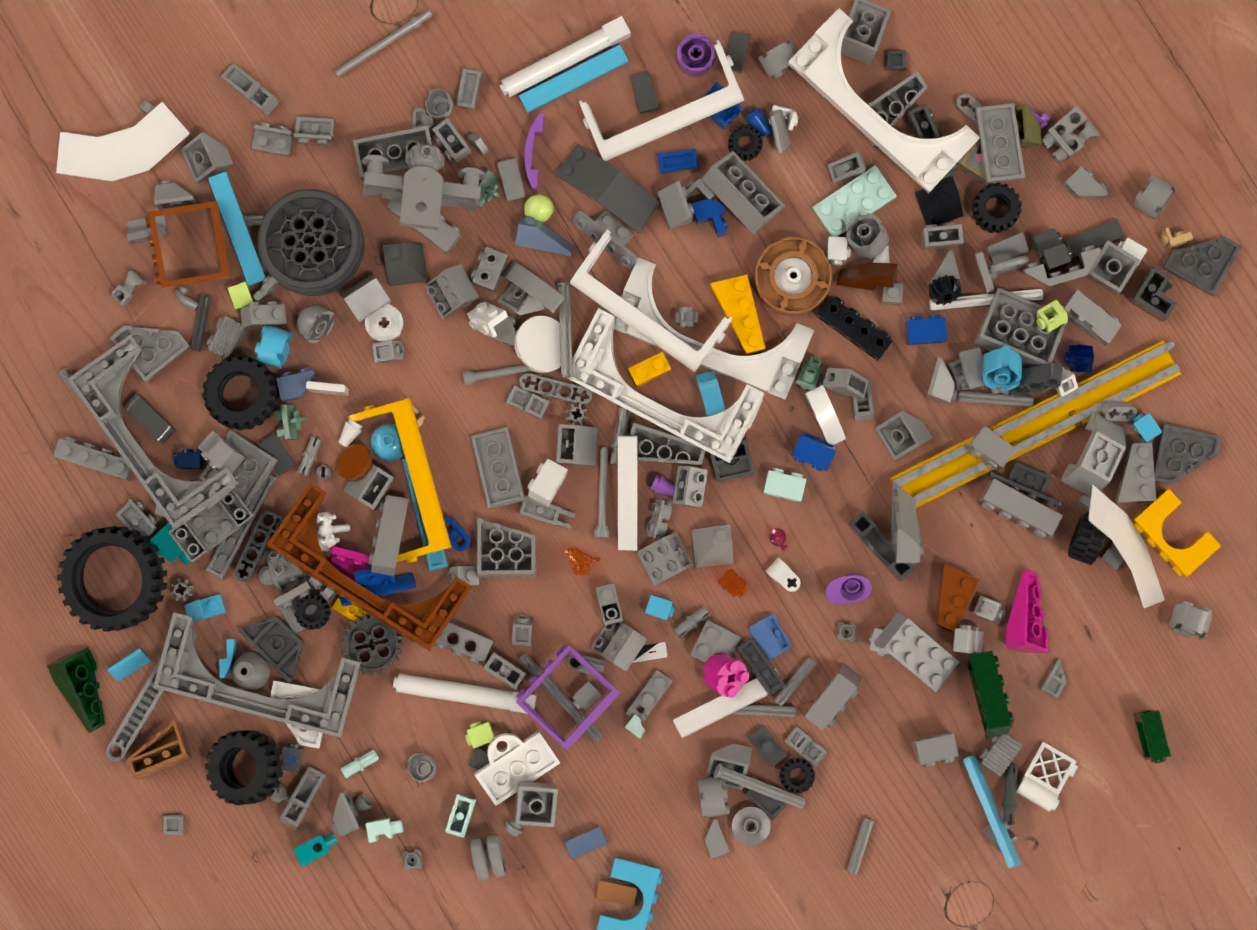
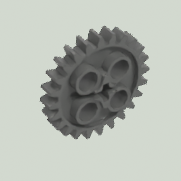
M363 614V620L356 617L357 623L355 624L350 621L349 623L352 628L345 627V631L348 634L341 636L346 639V642L340 643V645L346 646L341 653H347L348 655L345 657L347 659L361 662L360 668H362L363 675L367 670H369L371 676L374 670L380 675V669L382 668L387 672L388 664L394 667L392 660L399 661L396 653H402L398 649L399 646H403V643L398 642L402 635H396L397 632L371 615L370 618H367L366 614ZM377 627L384 629V635L380 638L375 637L373 634L374 629ZM363 632L366 636L365 640L357 642L354 638L356 633ZM386 638L389 639L388 642L376 644L374 649H371L370 646L358 650L355 649L356 646L368 644L369 639H373V642ZM381 646L389 648V653L386 656L379 655L378 649ZM362 651H368L370 659L362 661L359 658V654Z

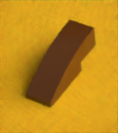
M866 263L841 269L836 285L874 291L876 285L893 288L897 277V264Z

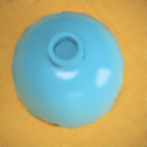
M388 423L377 427L371 437V448L374 454L388 462L402 458L405 454L396 424Z

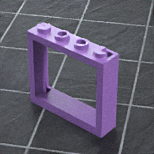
M563 645L555 653L557 658L553 662L549 660L542 667L545 671L540 676L536 674L529 681L531 686L527 690L523 688L516 695L518 698L516 703L568 750L620 692L570 645L567 647ZM570 653L610 692L573 732L564 739L525 700Z

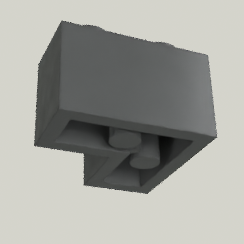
M1055 228L1031 238L1039 263L1044 265L1046 273L1066 267L1071 262V250L1069 247H1066L1065 243L1061 244L1063 242L1059 232L1056 233Z
M1153 267L1130 302L1161 322L1167 320L1177 304L1161 294L1170 276Z

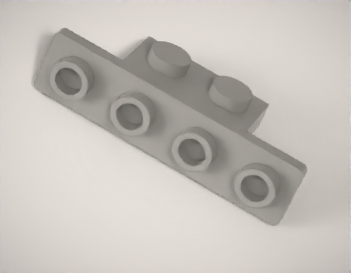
M581 210L577 212L572 221L577 228L585 232L595 242H598L608 229L611 232L610 236L612 239L605 247V250L619 260L622 265L631 269L638 260V257L625 246L633 238L634 234L606 211L595 222Z

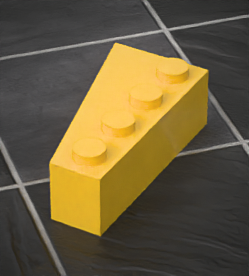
M748 275L710 283L709 287L726 318L732 317L733 319L729 325L745 355L764 352L765 345Z

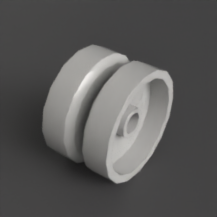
M498 834L487 837V849L481 838L470 840L471 857L478 881L489 880V867H491L492 873L496 878L506 876L505 862Z

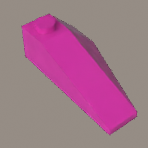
M1023 570L1006 628V648L1017 652L1048 653V630L1044 628L1042 620L1045 613L1044 610H1041L1039 603L1042 596L1038 574L1028 570Z

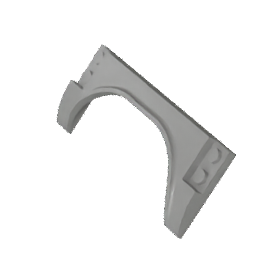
M130 334L67 380L168 522L176 530L206 507L209 509L215 505L238 482L227 467L207 480L196 482L182 481L164 474L149 460L126 427L121 413L120 397L123 383L131 366L142 351Z
M173 612L154 688L341 738L355 691L361 662L342 657L333 678L322 689L312 695L289 700L269 697L230 686L211 674L201 661L195 647L192 626L193 617Z

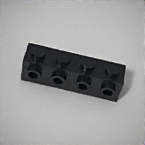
M830 296L816 317L878 362L893 342L890 339L891 336L883 330L880 332L874 328L876 325L868 319L863 320L859 317L860 313L854 308L848 309L844 306L845 302L839 297L833 298Z

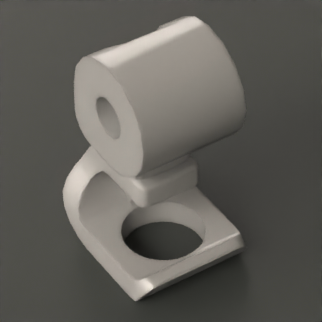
M130 270L127 274L125 285L119 284L110 296L123 307L133 298L132 291L135 290V286L146 285L148 282L135 270Z

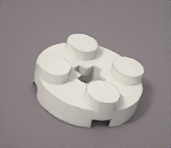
M387 304L365 319L367 332L373 339L379 342L396 339L400 336L404 326L401 313L390 304ZM382 318L390 321L386 328L379 325V322H382Z

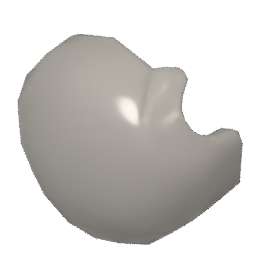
M440 88L431 90L428 99L425 101L426 111L434 119H444L451 114L454 107L452 97L444 89Z
M414 753L408 758L407 772L413 780L428 782L434 777L436 762L432 756L426 753Z

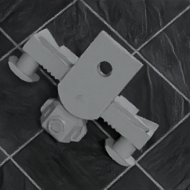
M416 144L411 150L406 152L405 163L409 166L410 170L402 177L400 175L382 174L383 167L387 168L390 166L389 160L379 155L365 156L361 162L363 165H367V172H365L361 197L381 194V198L399 200L402 198L399 225L438 230L441 206L457 208L460 205L476 212L481 186H478L479 180H484L486 175L482 170L468 167L458 172V177H463V184L448 183V181L445 183L442 176L438 173V170L444 167L445 157L440 153L441 151L433 145ZM423 205L426 207L424 212H418L415 206Z

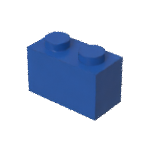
M930 315L929 319H921V316L910 317V320H907L905 323L907 345L945 343L947 341L946 318H940V315Z
M802 431L792 456L798 462L812 464V467L818 471H827L837 446Z

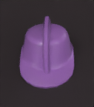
M847 573L828 584L826 597L835 605L860 602L869 597L872 586L866 577L857 573Z

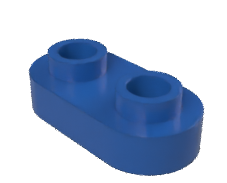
M444 518L445 525H452V529L447 532L453 548L458 551L468 549L471 544L469 535L453 518ZM459 538H464L465 543L463 545L458 544Z

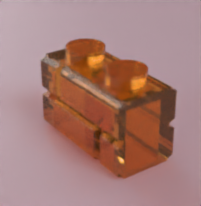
M729 569L718 581V585L722 589H726L731 597L738 596L741 598L748 590L745 587L747 582L742 577H738V574L733 569Z

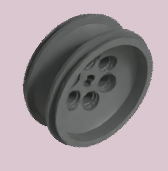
M304 189L281 197L268 209L259 227L258 250L266 270L280 285L300 295L320 296L340 289L356 274L364 255V235L357 217L344 201L326 191ZM323 220V227L320 229L315 228L316 221ZM298 221L305 222L302 229H296L295 225ZM328 236L334 237V242L331 245L325 244V239ZM291 237L295 238V244L287 246V240ZM309 237L315 239L312 245L306 243ZM318 253L325 254V258L321 262L315 260ZM299 254H305L306 258L303 262L299 263L296 261Z

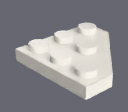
M273 681L270 697L287 700L299 699L312 695L320 689ZM286 723L300 745L320 748L323 733Z

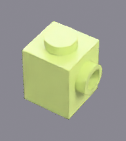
M479 721L471 724V729L467 730L468 734L465 735L468 745H472L473 749L489 743L495 738L490 722L481 724Z

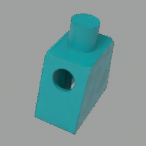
M168 523L151 539L149 544L157 546L159 548L157 553L169 562L175 563L180 559L187 566L191 561L169 534L173 527Z
M333 833L324 838L319 835L292 850L302 867L329 853L328 848L337 844L338 841ZM319 843L321 849L315 852L313 846Z

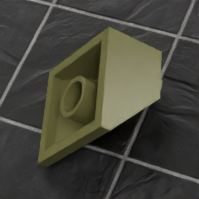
M1028 105L1016 106L1015 114L1021 148L1042 144L1040 124Z

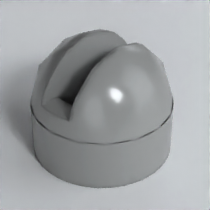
M320 465L317 468L316 474L321 480H328L332 476V469L328 465ZM322 467H325V477H322Z
M365 794L358 797L355 801V807L359 811H366L372 807L370 800Z

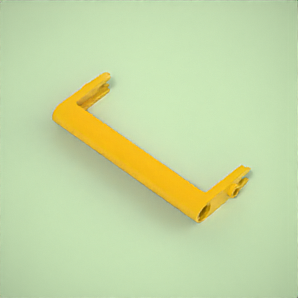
M409 398L375 408V405L364 407L363 412L347 416L348 419L351 418V421L354 422L391 412L394 415L429 541L428 546L398 555L397 562L406 560V563L418 561V556L451 547L414 409Z

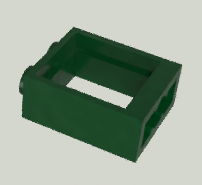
M1148 710L1133 714L1144 758L1151 760V763L1166 761V757H1170L1171 754L1160 711Z

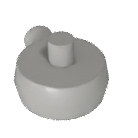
M281 784L278 788H273L275 792L272 796H269L274 802H281L283 800L289 802L291 796L287 795L286 788Z

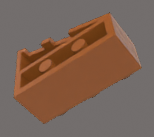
M943 563L935 624L950 632H955V628L958 627L979 579Z

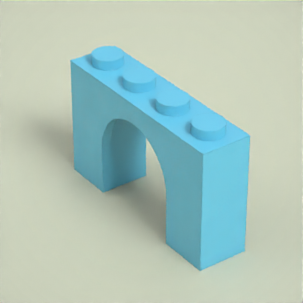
M615 857L610 877L628 881L638 886L643 894L644 903L638 914L627 919L601 913L597 930H645L647 922L651 923L653 911H650L652 903L656 904L658 892H655L657 884L661 885L663 873H660V868Z

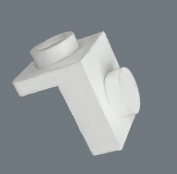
M773 104L771 112L783 110L786 127L792 131L793 126H797L799 119L796 110Z

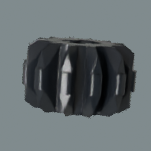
M948 275L944 277L939 276L937 280L934 279L929 284L930 299L936 305L942 304L943 306L946 303L951 304L952 301H957V297L961 296L960 282L954 275L949 277Z

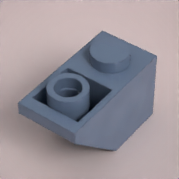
M304 368L299 370L300 373L292 375V372L280 374L281 377L276 378L281 401L288 402L303 398L307 392L306 382L314 381L317 376L316 371Z

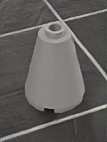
M246 652L240 655L232 666V677L235 683L245 690L261 688L270 677L271 669L269 662L256 652Z

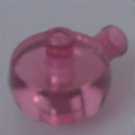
M780 528L773 529L769 534L771 544L780 546L783 551L788 548L785 544L786 533Z

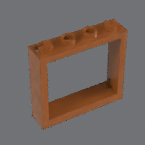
M217 201L148 212V216H145L146 227H151L152 235H149L148 238L150 247L154 246L155 254H152L153 266L157 265L159 273H155L157 285L161 284V288L230 277ZM210 208L221 273L166 281L155 217Z

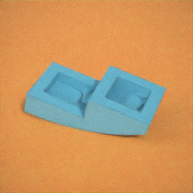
M227 639V659H219L220 678H227L236 657L237 639Z

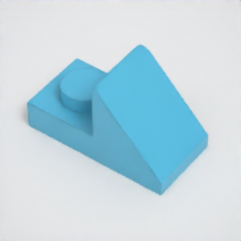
M221 594L184 605L186 615L193 617V623L227 613Z

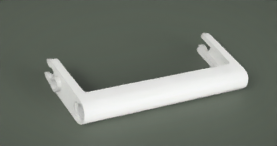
M719 40L716 41L717 44L714 47L729 83L727 87L614 137L604 140L589 104L582 102V100L579 101L585 115L583 119L585 127L591 130L604 161H608L745 101L731 69V66L734 65L730 55L726 56Z
M607 229L600 240L591 245L588 250L590 254L577 270L570 284L695 372L714 345L722 342L726 336L724 331L733 320L732 317L728 319L724 317L699 351L693 347L691 348L589 274V271L612 239L610 236L611 232Z

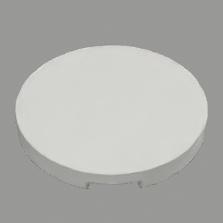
M535 316L526 320L515 335L514 345L518 358L530 370L538 373H549L561 367L560 323L547 316Z

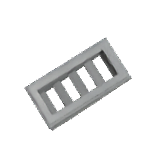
M870 380L865 395L867 394L868 397H852L855 421L874 419ZM866 402H868V404H869V405H861V406H858V405H857V403H866Z

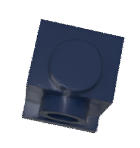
M196 448V452H194V449H182V452L174 453V465H177L178 469H203L202 451L199 448Z

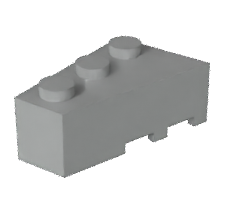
M1135 443L1128 446L1123 472L1114 500L1115 504L1152 502L1156 500L1152 443Z
M843 664L840 671L831 679L829 685L809 708L805 718L822 731L826 727L830 728L836 721L835 715L838 712L842 713L848 706L846 701L850 697L853 699L859 692L858 686L862 677L846 664Z

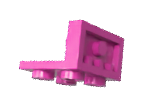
M332 546L331 564L353 581H355L354 572L369 569L370 555Z

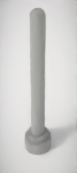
M527 365L477 373L466 370L463 371L465 386L473 385L472 383H476V380L530 372L532 370Z
M606 446L600 449L598 526L594 530V538H609V530H607L606 526L608 448Z

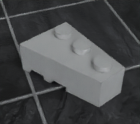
M1076 290L1063 306L1070 322L1105 346L1111 342L1122 326L1118 318L1106 313L1102 307L1092 302L1079 290Z

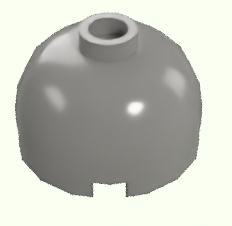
M319 304L310 305L302 309L297 320L299 333L310 343L321 341L319 337L323 334L326 337L334 325L335 318L332 316L334 313Z

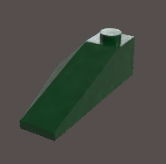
M89 647L75 651L48 664L47 668L55 685L88 733L105 725L102 701L99 700L98 695L100 686L99 682L96 681L95 674L97 666Z

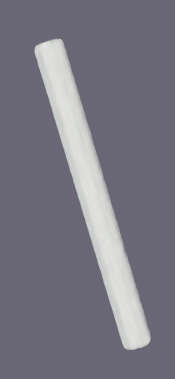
M1042 289L1010 292L1029 301L1043 299ZM995 293L957 297V301H952L951 304L946 303L944 306L942 304L936 305L931 299L929 306L932 311L990 305Z

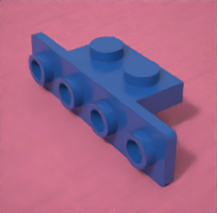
M372 568L354 572L355 582L378 597L417 587L413 573L394 577L371 572ZM339 595L342 606L352 605L351 602Z

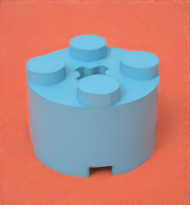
M264 325L261 336H263L261 343L258 342L255 347L256 360L281 369V365L284 366L290 351L288 340L292 341V332Z
M1002 346L999 349L984 354L983 382L987 387L994 390L998 387L1002 388V391H1007L1019 386L1022 378V358L1017 352L1011 350L1008 346Z

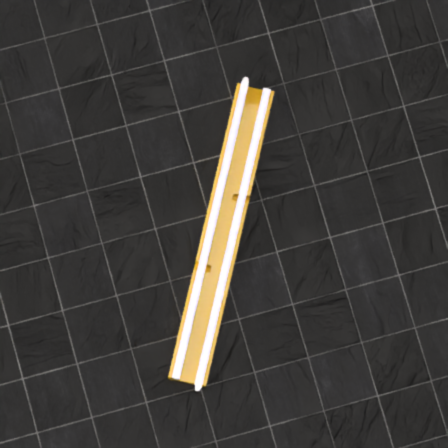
M1163 340L1078 383V389L1063 397L1058 393L989 428L1016 448L1007 462L1088 422L1092 412L1102 415L1101 409L1107 402H1128L1181 375L1178 365L1174 363L1168 352L1174 347L1175 343L1169 342L1165 344ZM973 436L890 478L892 484L899 485L915 499L916 508L991 471V469L984 465V460L981 458L976 459L968 453L970 450L966 447L974 438Z

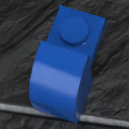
M706 199L691 204L697 225L712 220L718 238L726 235L725 230L728 227L725 219H721V216L726 215V210L721 203L712 199Z

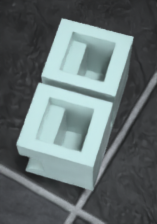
M390 817L366 823L369 843L378 841V835L386 834L388 838L392 839L394 834L404 831L402 819L391 821Z

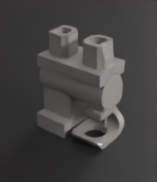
M1078 106L1073 108L1046 133L1047 135L1042 139V145L1046 149L1053 144L1058 147V150L1052 154L1058 163L1066 158L1069 159L1085 146L1084 142L1088 138L1099 136V132L1089 121L1086 122L1088 118ZM1086 122L1084 130L1080 134L1076 135L1073 133L1074 130Z

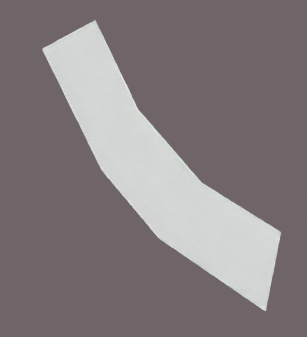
M163 102L156 106L134 127L111 134L93 137L60 132L56 173L106 181H115L149 171L190 133Z
M1092 485L1088 520L1107 535L1117 547L1132 572L1143 608L1165 601L1147 545L1133 526L1134 524L1121 508Z

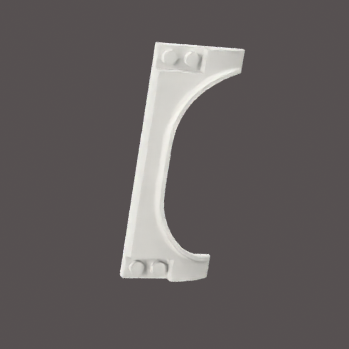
M839 8L790 59L788 64L929 193L980 137L965 125L959 131L945 137L935 139L915 138L899 132L881 118L853 91L843 73L841 45L845 32L853 23V20Z
M638 257L621 298L691 348L693 347L699 351L704 345L703 343L680 334L668 325L660 315L652 294V276L656 264ZM617 317L615 318L614 330L659 348ZM796 323L793 331L782 343L767 352L752 356H737L712 348L701 366L786 400L814 330Z
M598 308L572 359L573 376L568 379L730 463L747 429H750L765 393L747 384L741 397L734 405L719 414L708 417H689L668 409L635 391L622 377L617 367L613 350V331L616 317Z

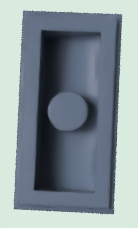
M600 826L564 841L571 859L607 844Z

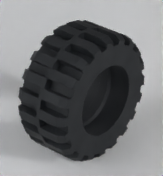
M232 356L230 359H222L220 364L216 363L211 373H207V381L203 382L204 393H202V397L205 400L204 405L213 419L217 420L220 424L231 429L250 430L254 429V426L262 425L266 418L269 419L272 416L271 412L273 409H276V399L279 397L277 392L278 385L274 380L272 372L261 362L248 356ZM238 375L252 378L258 387L257 400L249 409L244 411L231 409L223 398V391L227 382Z
M254 730L232 731L227 733V735L221 736L218 739L219 743L212 745L211 749L213 751L208 752L207 759H209V763L205 764V770L208 769L207 781H211L210 788L212 791H217L216 796L218 798L224 799L229 804L248 805L262 802L268 796L273 795L275 792L273 788H278L281 783L278 779L283 777L281 766H284L283 760L279 758L281 755L280 749H275L276 743L273 740H268L269 736ZM242 749L249 751L256 762V774L248 786L240 784L233 772L234 759Z

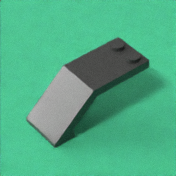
M579 144L575 146L555 173L557 177L598 202L625 226L636 233H639L660 204L657 199L622 171Z

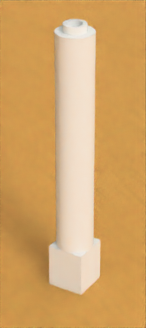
M620 16L603 25L596 32L501 80L502 84L499 86L504 96L508 94L509 97H512L608 46L612 47L631 37V32L623 17Z
M399 673L398 677L395 676L393 688H396L398 693L526 713L516 703L518 700L516 695L519 692ZM531 694L525 702L535 710L537 695Z

